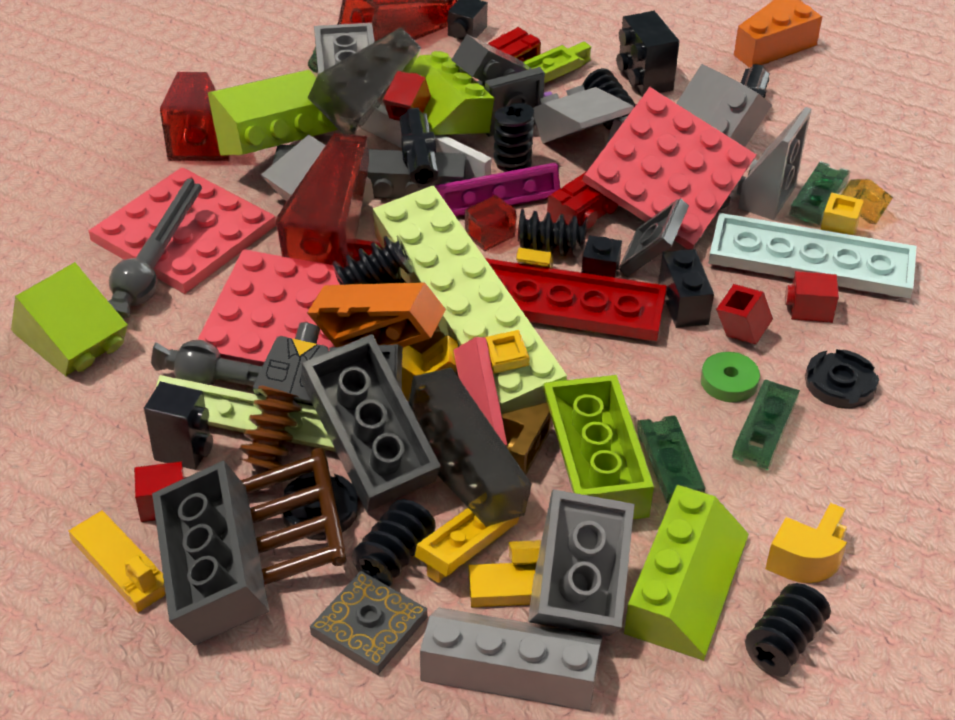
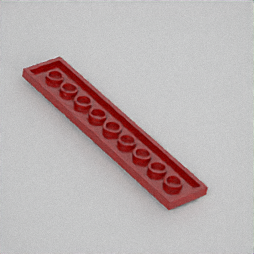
M337 236L325 264L333 265V261L336 260L342 267H346L345 256L349 254L355 261H358V249L360 248L368 255H371V243L373 241ZM375 242L381 249H383L379 242ZM485 258L529 322L651 341L658 340L667 285Z

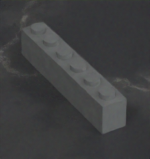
M278 145L273 164L296 145ZM329 147L350 160L371 180L374 198L399 199L425 189L418 188L415 183L410 182L407 163L403 162L402 151ZM436 152L438 180L434 181L430 186L465 180L466 154Z

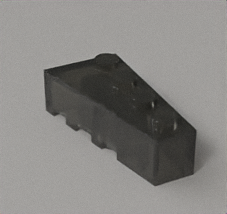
M400 27L319 73L308 99L350 141L357 130L366 123L375 109L379 108L383 103V98L397 71L408 73L411 70L421 47Z
M447 368L413 376L409 406L441 465L438 476L486 527L524 516L532 483L454 370Z

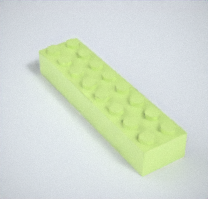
M435 186L427 187L373 208L377 240L385 248L384 236L387 235L394 243L397 242V235L400 237L414 267L412 274H407L400 268L402 278L407 283L425 282L446 309L438 324L440 331L445 336L448 335L456 340L458 347L475 337H487L515 330L520 331L529 355V366L493 374L501 414L546 403L543 383L567 380V374Z

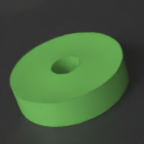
M719 352L711 355L705 360L701 373L703 389L710 396L724 402H741L751 398L757 391L760 379V371L756 363L749 357L735 352Z

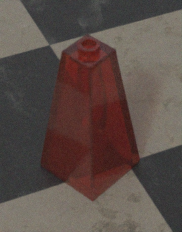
M342 0L337 25L372 23L376 56L448 27V11L458 0Z
M177 72L160 106L168 161H230V155H220L207 93L216 89L207 72Z
M334 133L277 215L276 225L282 257L333 265V261L336 260L342 267L347 266L346 255L349 254L353 258L370 160L367 136Z

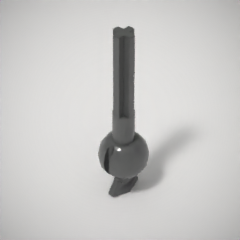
M189 178L184 182L137 257L122 260L112 269L109 277V287L113 296L108 302L123 319L130 317V305L144 304L153 297L158 284L156 273L153 269L202 190V186L196 184L193 179Z
M204 340L188 341L179 350H168L155 342L151 357V364L155 371L164 369L174 370L177 379L213 385L216 380L254 386L262 366L223 359L219 350L213 344Z

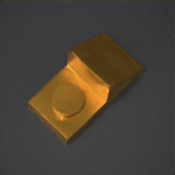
M547 402L501 414L508 445L506 459L510 460V477L521 481L524 480L551 432L552 417Z

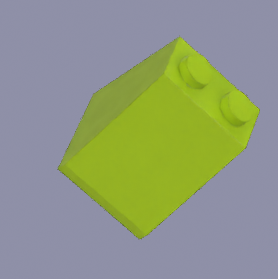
M76 262L15 296L11 330L59 372L67 376L75 370L78 372L84 371L101 354L105 352L111 354L118 350L124 343L128 324Z

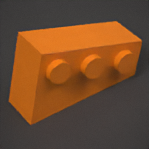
M773 0L738 26L734 56L750 68L753 64L764 65L817 46L823 16L801 0Z
M425 282L324 285L307 314L335 347H342L373 334L378 345L398 344L406 347L430 339L446 309Z

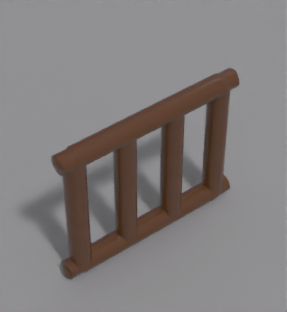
M322 448L312 450L310 457L241 480L246 486L247 494L311 472H314L315 486L250 508L252 521L256 523L317 501L320 502L321 516L256 538L259 554L324 531L328 547L263 568L262 574L265 585L332 563L334 566H342L347 561L328 461Z

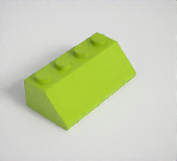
M434 51L431 55H420L403 71L405 73H417L426 77L431 98L423 113L427 114L430 132H434V135L490 132L494 97L475 81L471 75L455 64L449 54Z
M310 70L207 92L220 155H244L301 140L308 135L316 136L340 129L335 99Z
M617 375L543 383L544 393L573 493L635 504L633 519L649 518L654 485Z
M680 485L676 486L629 600L624 629L625 635L703 661L705 660L749 535L716 496Z

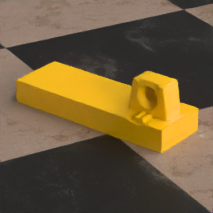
M489 492L419 542L416 546L415 557L427 564V576L440 583L443 578L452 574L460 565L466 563L516 525L521 511Z
M103 510L68 530L70 539L137 613L166 595L163 573L158 570L155 564Z
M513 563L468 565L471 608L530 605L536 564L514 565Z

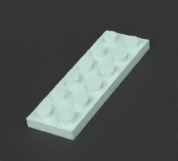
M719 213L708 264L783 276L794 279L795 271L837 274V283L840 287L910 299L914 286L917 246Z

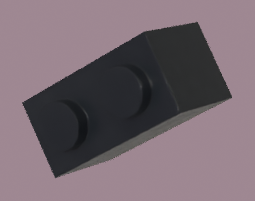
M696 249L663 252L658 283L667 285L665 302L675 328L709 325L714 292Z
M160 381L144 406L154 460L164 463L182 461L183 467L196 470L203 457H207L210 454L213 446V435L210 434L208 426L209 409L205 407L203 391Z

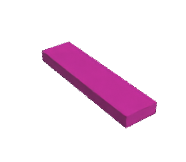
M550 163L435 185V188L454 215L460 216L546 199L549 195L560 189L558 164Z

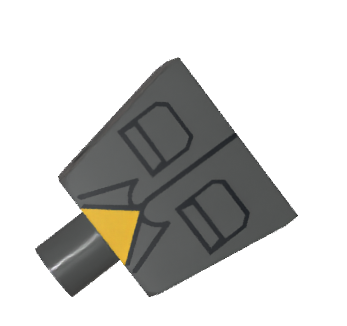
M301 322L299 323L295 339L278 336L275 339L254 383V394L264 396L257 391L258 386L263 385L297 395L299 397H294L296 403L313 406L301 382L303 362L329 352L328 347L317 344L320 333L318 326Z

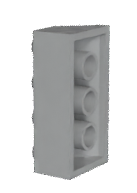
M439 607L429 616L420 649V681L590 711L603 636Z

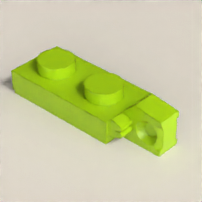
M585 41L570 48L560 45L523 63L531 69L541 67L545 72L544 83L591 61L592 47Z

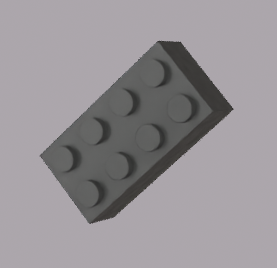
M373 334L302 363L301 382L366 512L436 481L441 465Z
M223 460L152 493L169 622L195 646L270 612L247 489Z

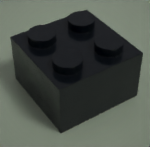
M655 10L623 16L622 29L619 30L620 52L616 57L618 69L626 75L631 86L635 87L642 97L649 87L659 93L673 91L679 39Z

